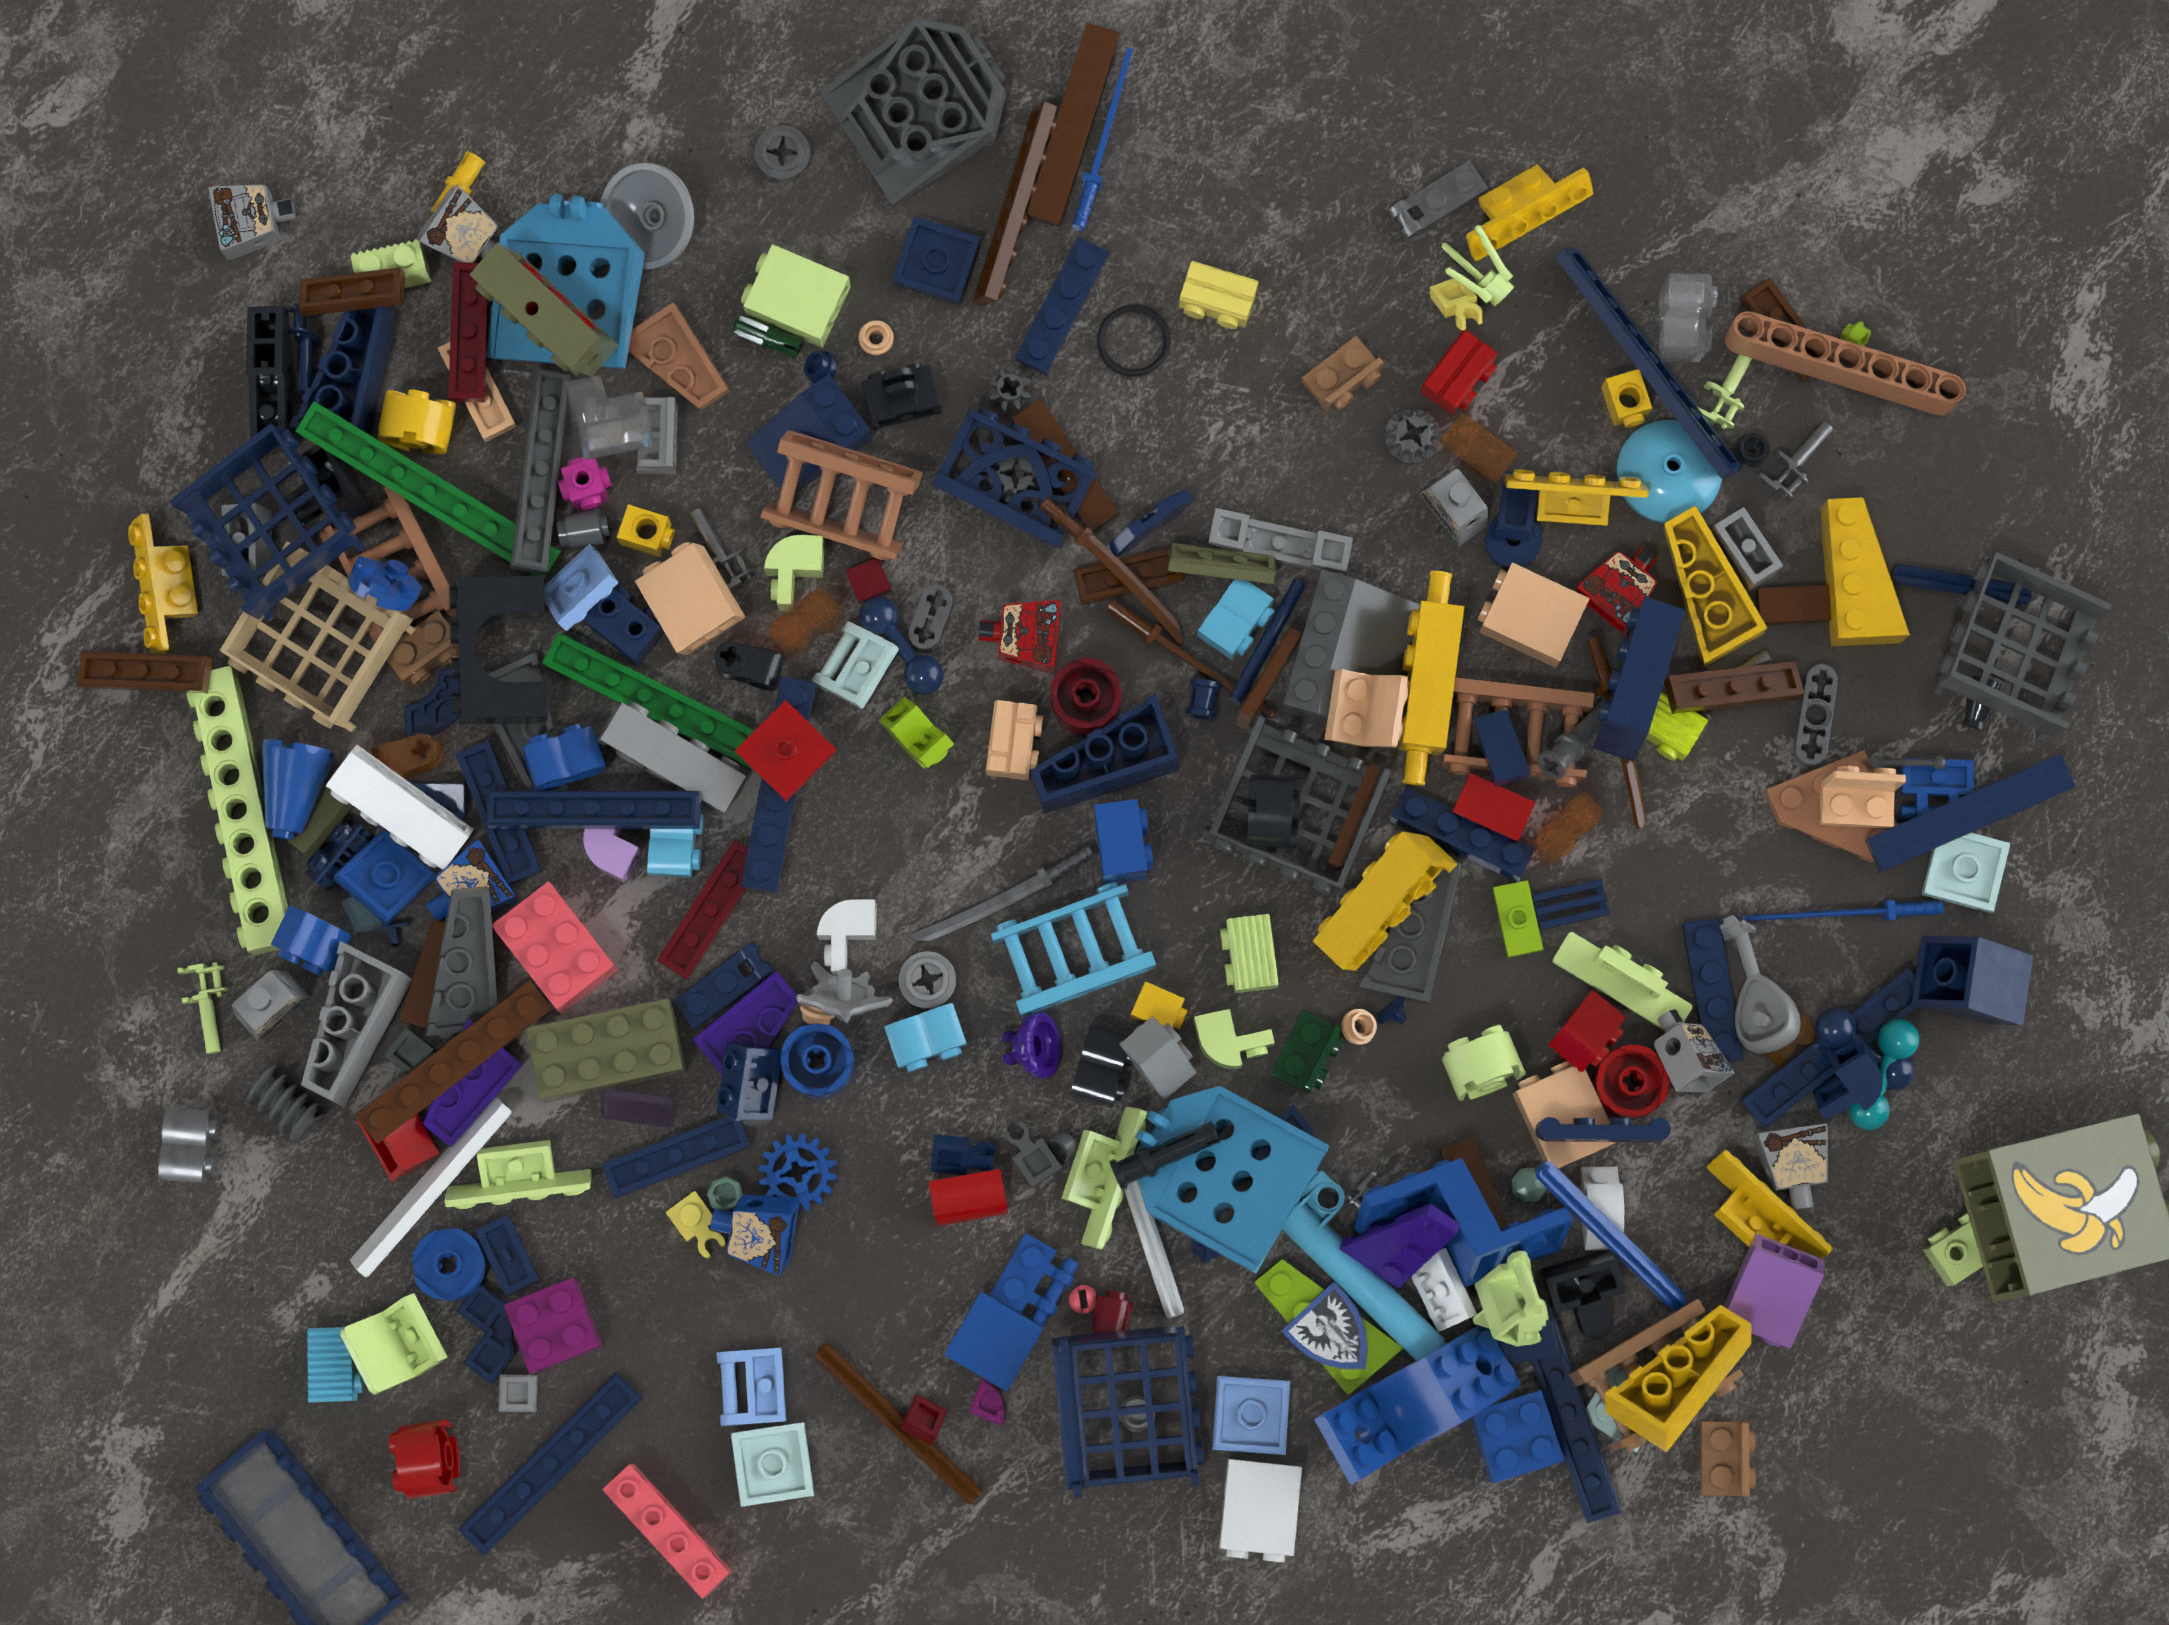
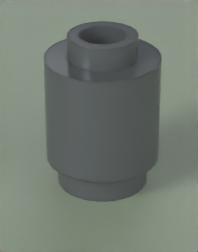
M600 509L565 515V519L557 520L558 536L563 548L571 547L573 550L584 548L588 544L592 546L606 544V536H611L608 515L602 516Z

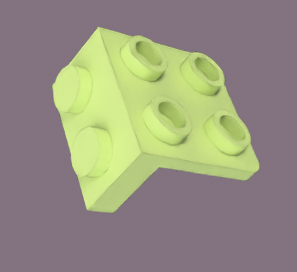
M414 1293L403 1297L381 1313L346 1326L340 1332L345 1346L368 1390L372 1394H378L420 1376L448 1358Z

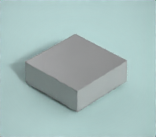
M500 1375L499 1412H537L538 1375Z

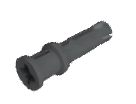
M1604 697L1570 733L1560 734L1555 739V745L1538 756V765L1546 776L1556 780L1561 779L1567 773V767L1572 762H1578L1584 756L1585 746L1598 733L1601 720L1597 718Z

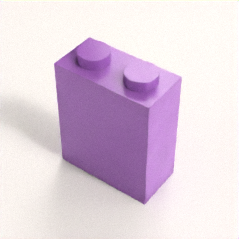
M1755 1233L1723 1307L1751 1323V1334L1761 1337L1767 1344L1776 1347L1782 1345L1791 1349L1824 1277V1260Z

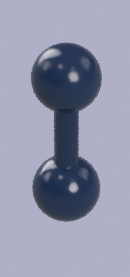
M884 596L868 598L859 610L861 626L877 636L885 635L889 642L899 648L898 654L907 664L904 669V681L912 692L919 695H928L935 692L941 686L944 678L941 664L929 655L918 656L896 627L899 613L892 600Z
M1832 1007L1824 1010L1817 1017L1815 1033L1821 1043L1831 1048H1837L1857 1036L1856 1023L1848 1011ZM1865 1041L1873 1052L1879 1068L1884 1053ZM1910 1057L1901 1060L1896 1059L1887 1067V1090H1901L1911 1083L1915 1068Z

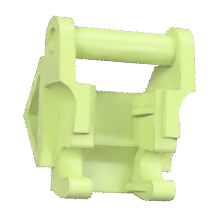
M1517 1251L1507 1257V1263L1498 1265L1474 1284L1483 1310L1473 1317L1474 1324L1489 1328L1494 1339L1518 1347L1539 1343L1542 1340L1539 1331L1542 1330L1543 1326H1546V1320H1549L1546 1303L1539 1298L1533 1281L1528 1253Z

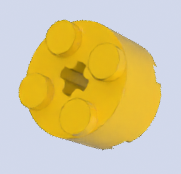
M387 390L378 429L379 441L388 446L409 451L410 448L422 449L424 454H446L456 403L442 399L429 400L430 394L419 390H408V395L398 391Z

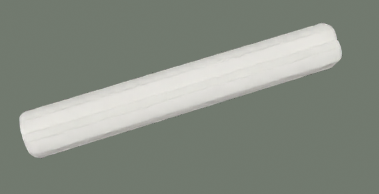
M1137 1180L1128 1184V1189L1124 1191L1165 1316L1173 1318L1182 1315L1184 1307L1155 1219L1146 1211L1140 1183Z

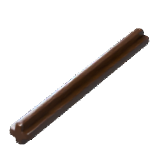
M824 1344L818 1349L814 1357L828 1372L966 1503L972 1504L982 1494V1489L936 1445H930L900 1430L904 1415L829 1344Z

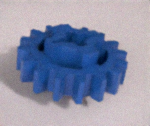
M803 1133L800 1134L798 1142H794L790 1134L786 1135V1144L783 1146L776 1140L772 1142L776 1151L773 1154L764 1151V1157L769 1160L768 1165H760L758 1168L760 1171L767 1173V1177L759 1181L760 1185H769L771 1188L765 1196L775 1197L777 1195L783 1198L799 1199V1204L803 1205L806 1212L810 1211V1202L813 1200L820 1206L824 1204L820 1195L823 1192L832 1195V1189L827 1186L828 1181H837L838 1178L836 1175L829 1173V1169L837 1165L835 1160H826V1157L831 1152L830 1149L826 1147L818 1150L820 1140L815 1138L809 1144L807 1143L806 1135ZM799 1149L812 1152L819 1160L808 1162L801 1158ZM786 1153L787 1161L783 1168L774 1172L777 1161ZM799 1164L802 1169H809L808 1173L802 1175L803 1181L797 1182L794 1177H784L794 1171L793 1165ZM822 1174L820 1184L810 1193L809 1185L813 1178ZM790 1185L795 1188L797 1197L784 1194L778 1186Z

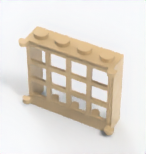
M287 541L282 550L291 543ZM299 548L289 555L286 560L293 567L310 553ZM280 564L276 565L266 574L261 582L264 588L285 573ZM326 565L308 579L312 582V585L299 605L286 597L279 601L294 611L281 634L262 622L265 617L264 615L257 619L243 611L219 651L230 657L227 663L244 674L250 670L258 675L255 681L272 692L278 688L286 693L284 700L300 710H303L306 706L315 713L312 718L330 729L335 724L346 728L350 732H354L357 726L349 721L404 631L414 635L417 629L410 625L413 619L403 612L377 606L376 602L378 599L367 594L365 600L358 596L350 588L348 577ZM319 588L339 599L326 622L306 610ZM346 605L366 617L353 640L333 628ZM302 617L321 628L308 651L289 640L290 635ZM373 622H375L384 629L372 649L368 650L360 645ZM257 628L277 640L264 662L244 651ZM328 634L348 645L335 668L315 656ZM284 645L304 657L290 680L271 668ZM357 651L365 656L366 659L352 680L344 675L343 671ZM310 663L315 664L330 674L329 679L317 697L297 685ZM340 680L348 688L334 709L325 703V700L336 682Z

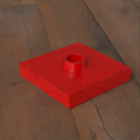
M785 700L735 752L787 802L837 752V749Z

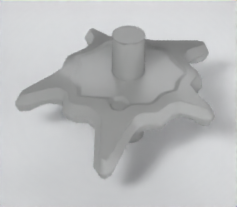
M815 961L812 963L811 969L818 980V985L812 987L810 990L811 995L798 994L796 996L800 1004L821 1009L825 1014L835 1015L838 1020L845 1021V1023H848L853 1015L888 1007L893 1001L891 997L874 996V987L868 985L870 979L869 972L866 971L859 977L852 978L850 970L841 969L838 971L837 976H834Z

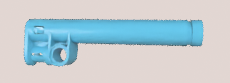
M1316 1170L1282 1230L1415 1361L1447 1344L1445 1338L1386 1280L1339 1249L1343 1238L1328 1222L1343 1206L1345 1199L1344 1191L1323 1170L1319 1172ZM1326 1188L1334 1190L1338 1195L1337 1205L1329 1209L1322 1207L1317 1198L1318 1193Z

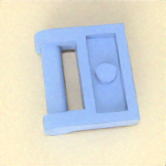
M782 1348L716 1353L717 1364H721L724 1414L720 1415V1426L786 1421ZM736 1362H745L748 1413L738 1414Z

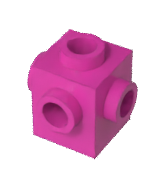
M579 457L569 461L567 467L561 468L564 477L563 480L558 481L564 501L571 500L576 511L581 509L583 511L592 510L600 507L602 503L610 501L606 488L612 487L606 466L599 468L595 458L588 460V457ZM589 479L588 482L584 485H580L577 483L579 481Z

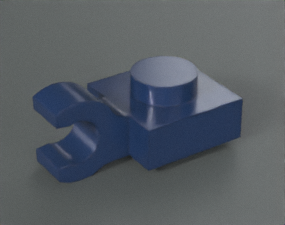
M934 1134L931 1171L967 1175V1167L991 1171L993 1169L995 1144L981 1142L970 1147V1138Z

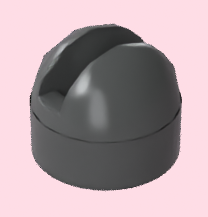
M1061 1131L1048 1141L1049 1149L1055 1158L1062 1163H1067L1076 1155L1080 1143L1078 1138L1074 1139L1072 1137L1073 1133L1071 1131Z

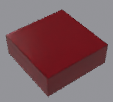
M873 558L845 570L859 605L863 604L870 597L881 596L892 591L879 559Z
M915 1394L910 1401L899 1429L932 1445L938 1436L948 1410Z

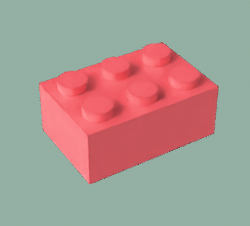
M549 881L492 924L497 934L561 1014L619 971Z

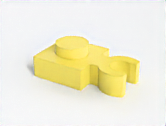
M1454 278L1430 287V298L1445 318L1455 315L1456 326L1460 330H1466V318H1473L1478 324H1482V309L1477 305V296L1473 291Z
M696 1191L666 1211V1214L686 1242L697 1237L698 1250L705 1258L711 1257L706 1249L708 1240L716 1239L721 1247L726 1246L724 1237L710 1230L709 1226L711 1225L713 1214Z

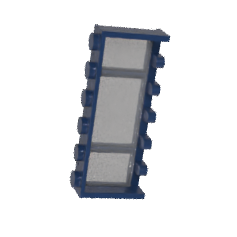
M274 1429L261 1431L195 1486L201 1494L198 1496L200 1504L210 1514L215 1512L223 1522L220 1526L223 1533L229 1540L234 1543L238 1541L246 1551L243 1554L246 1562L255 1571L259 1569L269 1580L266 1582L267 1588L278 1600L282 1598L291 1608L289 1615L296 1625H378L399 1606L409 1600Z

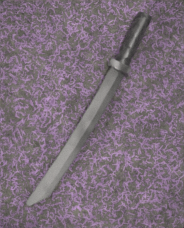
M1086 845L1046 870L1043 867L1037 870V875L946 920L911 933L910 939L930 942L975 923L1044 887L1050 889L1054 886L1052 882L1095 856L1089 846Z

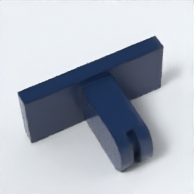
M410 922L375 928L376 931L389 929L391 946H395V944L398 946L400 942L397 928L410 926Z
M1400 996L1377 1013L1380 1025L1390 1018L1400 1025L1407 1021L1405 1013L1401 1011L1404 1009L1403 997Z

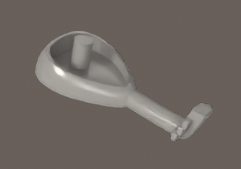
M1734 915L1723 919L1724 924L1720 925L1724 941L1735 939L1747 978L1740 991L1735 1011L1737 1036L1741 1044L1748 1051L1757 1054L1777 1051L1789 1045L1797 1038L1801 1026L1799 1012L1796 1004L1782 988L1760 974L1748 935L1749 932L1755 931V926L1746 923L1745 920L1739 921Z

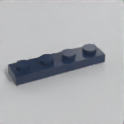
M1077 237L1015 357L1016 362L1045 376L1048 375L1109 257V251Z
M487 740L455 753L507 884L511 886L542 873L525 829H489L486 826L488 791H510L490 741Z
M1408 787L1405 788L1390 818V822L1415 834L1428 836L1436 844L1519 883L1535 850L1534 847L1519 840L1515 841L1452 812L1453 809Z
M1719 918L1683 923L1682 931L1698 1023L1705 1027L1728 1063L1742 1061L1744 1058L1741 1042L1735 1028V1007Z
M727 1116L601 1165L613 1198L617 1199L751 1148L741 1119Z

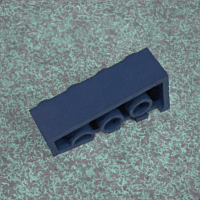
M389 306L344 311L332 336L333 342L326 356H322L317 366L319 371L311 387H307L301 399L303 403L296 417H292L288 428L299 437L306 439L295 431L313 401L371 435L397 314Z

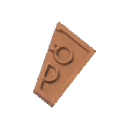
M672 302L632 329L628 352L700 410L705 409L730 392L729 387L675 303Z

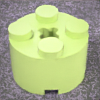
M1501 1025L1481 1032L1482 1037L1470 1042L1468 1037H1464L1448 1044L1449 1051L1444 1054L1442 1062L1459 1101L1464 1100L1466 1093L1470 1100L1488 1095L1508 1086L1506 1078L1514 1075L1517 1081L1525 1075L1526 1072L1510 1034L1507 1031H1503Z

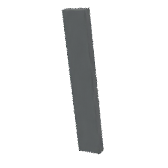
M535 368L533 372L510 569L545 575L548 569L570 374Z

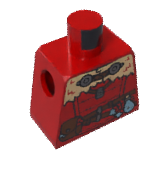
M1643 546L1639 548L1631 559L1618 551L1583 580L1575 592L1590 598L1586 606L1622 635L1626 636L1630 631L1626 624L1632 607L1639 608L1644 596L1649 598L1657 584V580L1647 572L1658 559L1654 553Z
M1059 600L1005 604L1002 609L1001 621L980 620L979 641L998 642V655L1002 661L1047 673H1055L1061 603Z

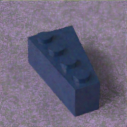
M1645 596L1639 608L1632 607L1626 627L1630 628L1631 632L1629 638L1623 637L1616 658L1621 659L1618 669H1613L1607 688L1611 689L1608 700H1603L1597 719L1601 720L1593 749L1632 762L1635 760L1650 730L1685 614L1684 609Z
M1156 693L1135 709H1129L1119 715L1117 720L1104 728H1098L1088 734L1087 738L1073 747H1067L1031 769L1032 781L1043 814L1179 771V758Z

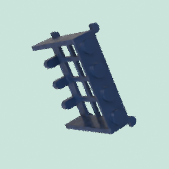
M271 423L170 500L173 507L188 515L193 523L189 526L190 530L196 537L206 542L211 550L208 553L211 561L223 568L230 579L226 582L229 588L245 600L246 603L240 606L242 610L257 619L264 615L268 621L275 618V614L270 609L352 545L358 552L366 548L363 542L353 533V530L356 529L354 522L344 511L339 512L334 505V502L337 501L334 493L326 484L323 483L321 485L315 477L318 473L315 465L308 457H301L296 448L300 444L295 436L287 428H278ZM280 445L292 463L271 478L259 460L276 446ZM253 465L265 484L245 499L233 480ZM295 471H298L309 487V490L289 505L277 485ZM224 486H227L238 502V505L218 519L206 500ZM271 491L283 510L262 525L250 506ZM315 497L327 516L307 531L295 514V511ZM244 511L256 531L236 545L224 526ZM288 517L301 536L280 551L268 532ZM333 523L338 532L318 547L312 538ZM262 538L274 557L253 571L242 555V552ZM306 543L311 553L291 567L286 558ZM280 564L285 573L264 588L259 578Z
M1174 1325L1052 1338L1066 1490L1074 1489V1497L1077 1498L1082 1497L1081 1488L1181 1477H1191L1192 1486L1199 1485L1197 1465H1204L1202 1442L1195 1443L1194 1429H1201L1199 1408L1191 1406L1190 1396L1191 1393H1197L1195 1371H1188L1187 1358L1194 1357L1192 1335H1185L1184 1326ZM1174 1341L1176 1367L1149 1370L1147 1344ZM1139 1345L1142 1370L1114 1373L1112 1347ZM1104 1348L1107 1374L1079 1377L1077 1351ZM1177 1375L1180 1401L1152 1404L1150 1378ZM1143 1379L1145 1405L1117 1407L1115 1382ZM1108 1382L1110 1408L1083 1411L1080 1385ZM1181 1410L1183 1435L1156 1438L1153 1412ZM1146 1413L1148 1439L1121 1441L1118 1416ZM1111 1417L1113 1442L1086 1445L1084 1419ZM1184 1444L1185 1461L1158 1464L1157 1446ZM1149 1447L1151 1465L1123 1468L1122 1450ZM1114 1451L1116 1468L1088 1470V1453Z

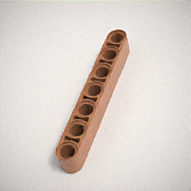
M1745 311L1738 314L1725 333L1724 341L1726 346L1736 354L1934 415L1943 416L1949 414L1966 393L1964 381L1955 374L1754 312ZM1738 329L1746 330L1750 337L1743 336ZM1772 339L1779 340L1784 347L1776 346ZM1805 349L1812 350L1817 358L1809 356ZM1839 359L1846 361L1851 368L1842 366ZM1873 370L1881 372L1884 378L1877 377ZM1906 380L1914 382L1917 389L1910 387ZM1939 390L1947 392L1951 399L1943 397Z

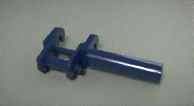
M297 303L295 306L289 307V312L294 314V327L289 329V333L294 335L295 341L298 342V393L304 394L307 387L310 388L312 385V346L321 345V339L308 330V316H303L300 313L299 304ZM320 314V315H312V316H309V317H311V318H316V317H320L321 314Z

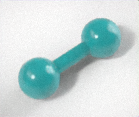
M1890 1020L1879 1031L1878 1044L1884 1056L1879 1067L1882 1077V1091L1878 1100L1866 1111L1862 1109L1858 1102L1848 1108L1851 1121L1863 1130H1875L1886 1123L1890 1114L1889 1103L1883 1096L1887 1087L1886 1069L1896 1059L1901 1060L1910 1057L1918 1048V1031L1907 1020Z

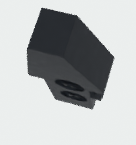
M284 306L248 307L246 375L249 377L250 439L270 423L278 428H287L293 434L288 425L293 417L292 385H295L291 334L289 333V311ZM278 445L269 453L285 452L283 451L281 446Z

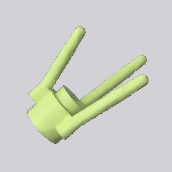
M1477 225L1475 226V231L1496 266L1498 273L1491 269L1483 276L1449 244L1443 243L1442 248L1471 274L1478 283L1476 285L1452 268H1446L1445 272L1476 293L1485 303L1490 302L1493 306H1496L1514 288L1509 282L1513 275L1505 268L1482 227Z

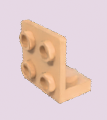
M1335 669L1324 740L1360 747L1396 748L1403 730L1401 719L1403 706L1408 697L1407 676L1369 675L1344 669Z
M1856 766L1838 767V771H1833L1821 782L1819 825L1883 829L1894 827L1895 791L1906 783V775L1896 774V769L1876 768L1874 773H1863Z

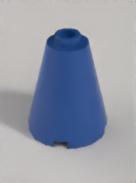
M263 740L262 755L266 829L272 830V837L293 840L294 834L302 835L333 764L335 753H330V750L302 743L294 742V744H285V747H282V740Z

